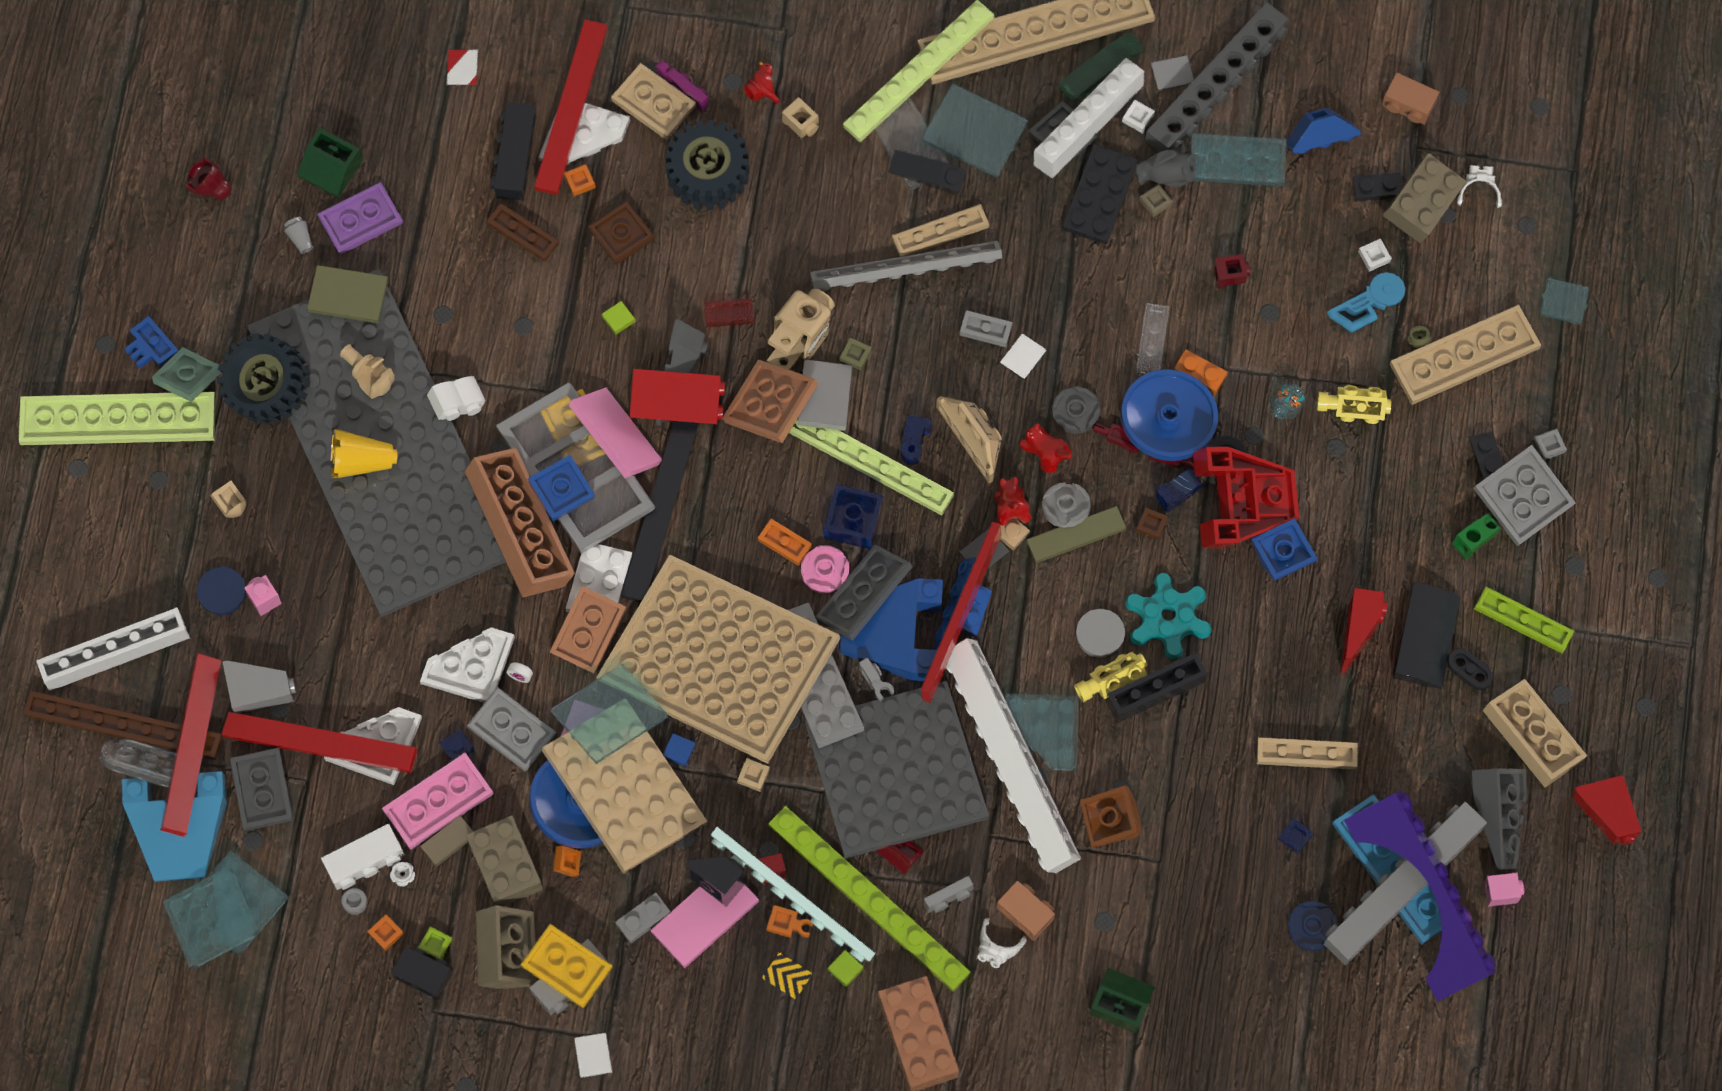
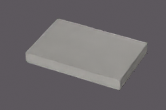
M804 360L802 375L814 378L818 385L800 413L797 425L846 430L852 365Z
M498 687L466 726L524 772L528 770L542 752V748L556 734L553 729Z

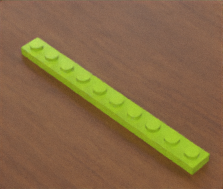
M785 806L768 823L771 829L952 992L970 975V971L788 807Z

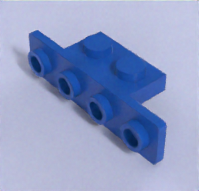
M976 557L964 559L958 567V577L956 583L951 588L949 604L943 611V621L935 635V649H938ZM980 585L961 630L962 632L970 636H977L992 593L991 590Z

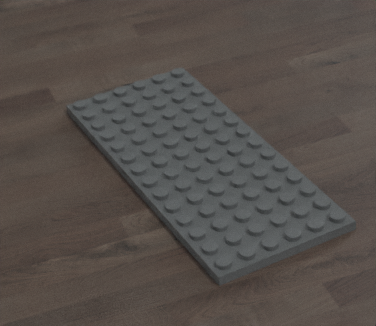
M380 269L374 270L369 273L375 275H382ZM388 286L379 324L310 313L307 310L309 299L247 325L251 337L252 334L257 333L262 336L269 334L275 338L277 337L300 352L299 355L303 356L307 362L303 364L309 368L310 375L304 376V378L310 381V387L303 388V391L307 393V397L305 400L302 398L298 400L297 403L301 407L298 411L292 408L290 410L292 416L289 419L381 617L506 562L465 474V470L471 461L452 421L447 419L438 420L427 394L431 387L434 386V383ZM351 344L363 357L371 354L374 357H382L384 359L382 363L386 368L390 367L395 377L390 390L386 394L371 399L360 388L357 379L352 376L354 367L344 358L340 357V352L345 346ZM334 430H342L392 444L393 449H397V464H392V469L343 478H332L331 468H334V464L331 461V444Z

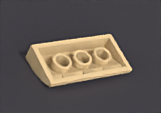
M1525 679L1490 701L1483 709V712L1545 788L1587 757L1586 753Z

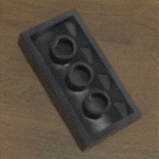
M1414 581L1393 679L1442 689L1460 596Z

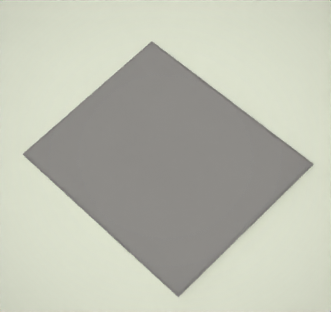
M1187 55L1151 63L1158 90L1190 84L1194 81Z

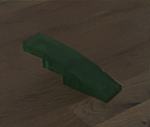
M1129 31L1080 65L1058 84V87L1074 102L1095 90L1125 58L1132 60L1142 54L1145 47Z

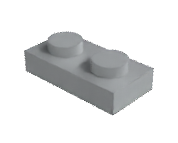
M966 310L960 329V336L1006 347L1012 322Z
M969 876L924 898V906L927 912L935 911V913L946 909L951 901L957 899L959 902L971 895L970 892L973 891V883Z
M654 893L615 923L631 944L655 927L671 912L658 894Z

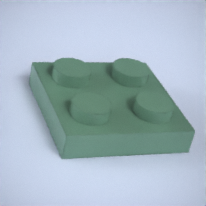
M182 347L152 376L154 384L192 402L221 372L218 371V364Z

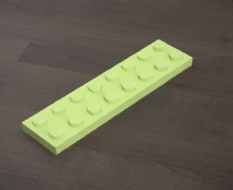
M201 392L192 402L174 393L20 397L19 444L54 445L215 441L216 395L215 392Z

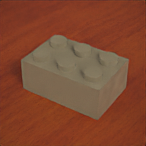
M1428 153L1418 163L1382 216L1421 243L1432 232L1467 181Z
M513 816L466 834L494 905L503 907L543 890L541 881Z

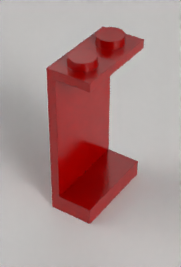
M633 369L630 418L717 425V420H722L723 405H719V396H724L725 381H720L721 376Z

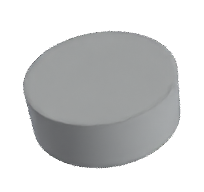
M358 888L347 890L341 900L344 910L352 915L362 913L368 904L365 893Z

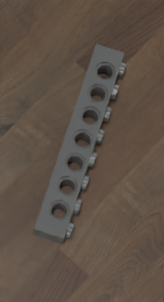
M1266 2L1147 130L1145 141L1159 152L1170 149L1177 153L1183 145L1182 141L1187 136L1191 137L1197 131L1198 124L1202 120L1206 121L1211 116L1217 103L1221 105L1228 97V91L1232 87L1237 88L1243 80L1242 76L1247 71L1252 72L1258 64L1257 60L1262 55L1266 56L1273 48L1272 44L1277 39L1281 40L1288 31V18ZM1259 31H1266L1268 35H1261ZM1244 47H1251L1254 50L1246 51ZM1229 63H1236L1239 66L1231 67ZM1221 79L1224 83H1216L1214 80ZM1206 95L1209 99L1203 100L1199 96ZM1191 111L1194 115L1187 116L1183 112ZM1175 127V128H1177L1179 131H1178V132H1171V131L1169 130V128Z

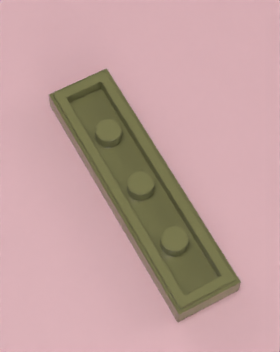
M1116 506L1091 515L1081 524L1074 527H1059L1026 540V543L1036 564L1125 531L1126 526Z

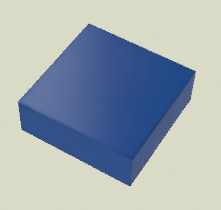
M672 734L663 756L667 760L686 767L696 743Z

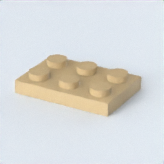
M641 63L611 97L612 102L666 140L669 139L696 107L695 101Z

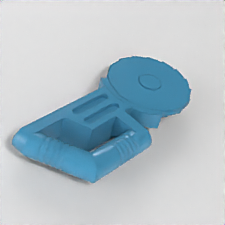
M1385 272L1378 274L1373 278L1370 286L1366 287V292L1329 310L1327 315L1352 333L1378 319L1373 307L1385 310L1386 306L1390 307L1399 303L1405 295L1404 282L1393 273ZM1345 311L1351 316L1356 317L1366 311L1367 315L1352 322L1339 313Z

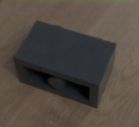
M405 946L391 972L393 978L439 1001L452 976V971L448 967L449 963L437 957L435 960L426 957L427 953L417 947L410 949Z

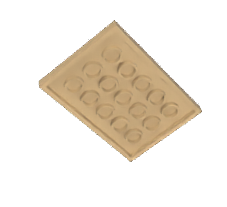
M626 699L542 748V752L623 874L707 823L706 818Z

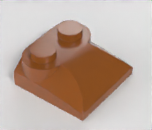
M1124 785L1080 800L1092 848L1123 839L1132 840L1141 834V822L1136 802L1128 786Z

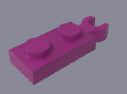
M663 60L655 66L657 68L656 73L695 101L696 108L703 113L709 107L707 92L700 86H694L685 73H679L674 68L671 69Z

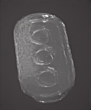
M122 739L119 740V743L109 741L101 747L100 762L112 771L169 787L176 753L137 741Z

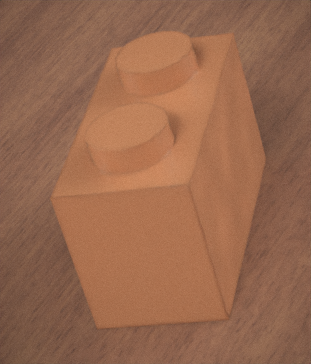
M1396 73L1385 94L1382 106L1392 113H1400L1414 123L1425 125L1440 92Z
M1017 880L997 902V909L1031 940L1035 941L1054 920V908L1047 901H1040L1034 896L1035 891L1028 884L1024 883L1022 885Z

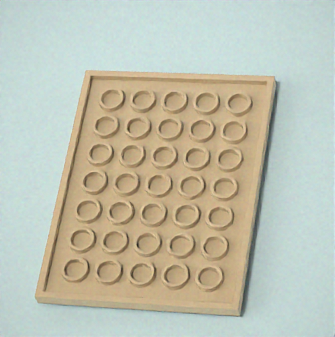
M669 555L596 678L599 682L768 764L839 642L840 636Z

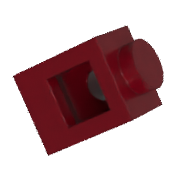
M1243 254L1219 257L1214 260L1213 270L1217 289H1222L1223 286L1246 283L1247 276H1250L1249 262L1244 261Z

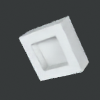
M1134 100L1124 115L1122 122L1143 133L1153 118L1155 111Z
M1381 239L1360 247L1358 251L1369 272L1390 263L1392 259Z

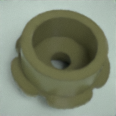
M1423 326L1412 328L1408 336V343L1415 348L1426 346L1432 340L1430 332Z

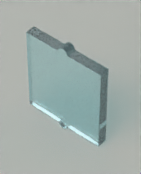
M1548 278L1545 293L1541 297L1543 303L1540 315L1581 325L1584 310L1588 307L1586 301L1589 287Z

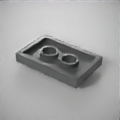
M279 748L230 758L244 831L294 821Z

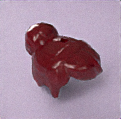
M203 157V160L192 164L187 175L188 184L185 183V185L193 194L200 196L212 195L219 200L226 199L231 194L230 182L224 179L222 171L214 162Z

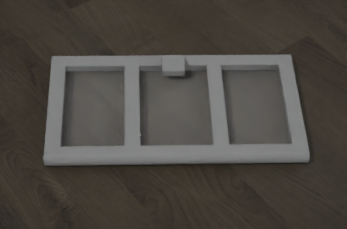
M567 383L496 425V428L510 449L517 448L530 477L571 455L595 494V498L560 517L558 520L582 554L650 513L656 507L634 475L627 478L623 477L569 407L571 400L580 396L571 383Z

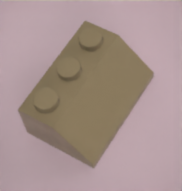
M496 905L477 911L478 986L496 989L531 987L537 982V977L522 968L521 963L535 945L534 912Z

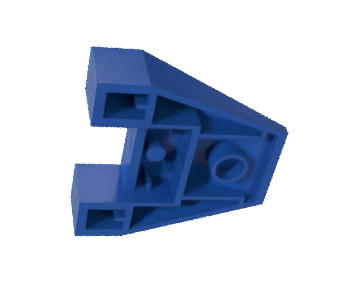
M918 578L898 585L853 641L841 635L840 653L859 661L868 658L871 664L875 662L879 669L910 681L924 682L937 650L914 649L916 611L941 612L943 580Z

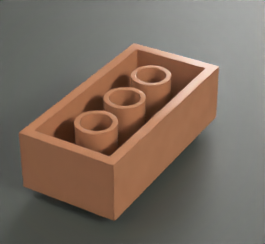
M927 976L878 991V999L909 1091H918L958 1078L959 1069Z

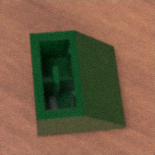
M319 127L306 147L297 176L338 198L363 161L360 148Z
M1108 968L1089 1015L1137 1034L1155 987Z

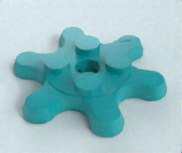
M1159 573L1154 578L1155 593L1152 596L1142 597L1138 594H1130L1125 599L1126 608L1138 613L1142 619L1141 625L1131 632L1130 640L1136 646H1143L1152 639L1160 640L1164 644L1166 657L1176 660L1183 654L1181 641L1185 636L1194 635L1205 639L1211 634V625L1206 621L1198 619L1195 615V608L1205 601L1206 592L1202 587L1194 586L1186 593H1178L1172 587L1171 577L1166 573ZM1163 610L1174 611L1175 618L1169 621L1165 620L1162 617Z

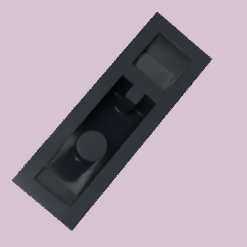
M895 150L888 173L956 195L960 193L967 170L938 160Z

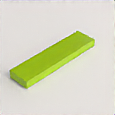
M1485 587L1474 610L1562 654L1574 633V630L1488 587Z

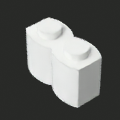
M474 376L439 383L432 386L427 394L438 420L447 419L451 421L460 415H475L481 411L485 403V398Z

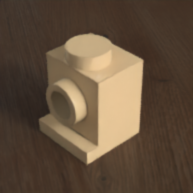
M798 97L782 111V122L785 125L787 124L800 138H803L805 135L810 137L818 129L819 116Z

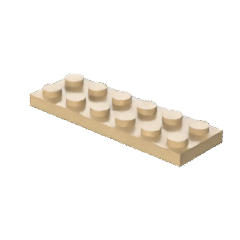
M1517 305L1391 360L1390 366L1411 405L1534 352L1540 349L1541 344L1521 307Z

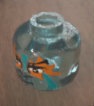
M1292 383L1281 385L1270 399L1273 414L1281 420L1294 419L1306 403L1304 391Z

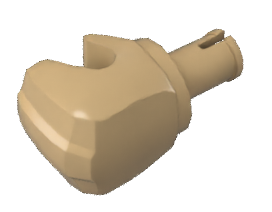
M351 344L342 349L340 357L344 358L354 367L352 376L357 379L360 388L371 399L383 396L390 390L395 377L390 367L386 368L382 363L384 361L382 357H374L371 354L363 357Z

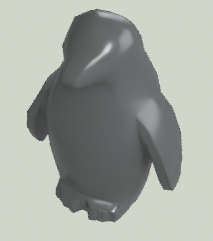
M1168 149L1151 156L1145 161L1139 162L1134 169L1139 184L1142 185L1146 181L1151 180L1159 184L1178 187L1193 182L1196 172L1195 153L1178 154Z

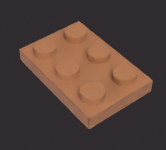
M581 586L550 653L595 674L627 607Z

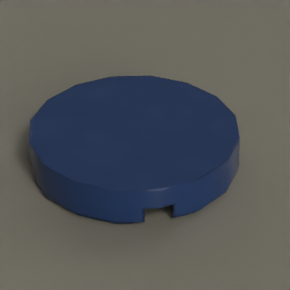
M213 568L200 578L197 586V598L206 611L219 616L229 615L241 607L247 594L244 588L246 584L241 575L232 568Z
M1314 900L1306 901L1299 904L1291 912L1287 924L1288 934L1293 943L1301 949L1311 952L1319 951L1326 948L1324 945L1328 938L1325 935L1326 932L1334 924L1338 926L1336 915L1326 904Z

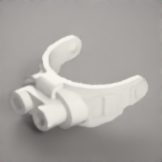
M1470 166L1469 174L1466 175L1467 182L1457 197L1458 205L1462 204L1463 192L1469 184L1474 181H1483L1494 189L1497 196V208L1502 206L1501 194L1495 184V176H1492L1493 167L1484 166L1483 170H1479V166Z
M986 918L982 923L980 931V946L977 958L982 962H990L994 968H999L1007 959H1010L1025 945L1027 938L1023 936L1020 943L1013 947L998 946L990 941L986 934V926L990 920Z

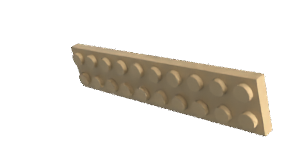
M1056 0L994 18L931 76L930 81L933 85L1155 21V16L1149 0ZM939 34L918 40L920 52Z

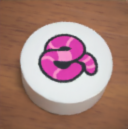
M517 662L510 663L507 674L511 678L523 683H528L533 674L529 667Z

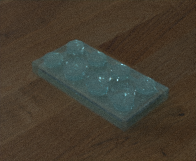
M1209 134L1191 135L1190 153H1195L1196 166L1193 181L1284 186L1286 139Z

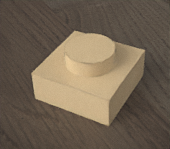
M1016 518L1009 520L1006 526H1001L1002 536L1000 540L1014 550L1029 535L1030 530Z
M746 758L737 783L761 792L770 767Z

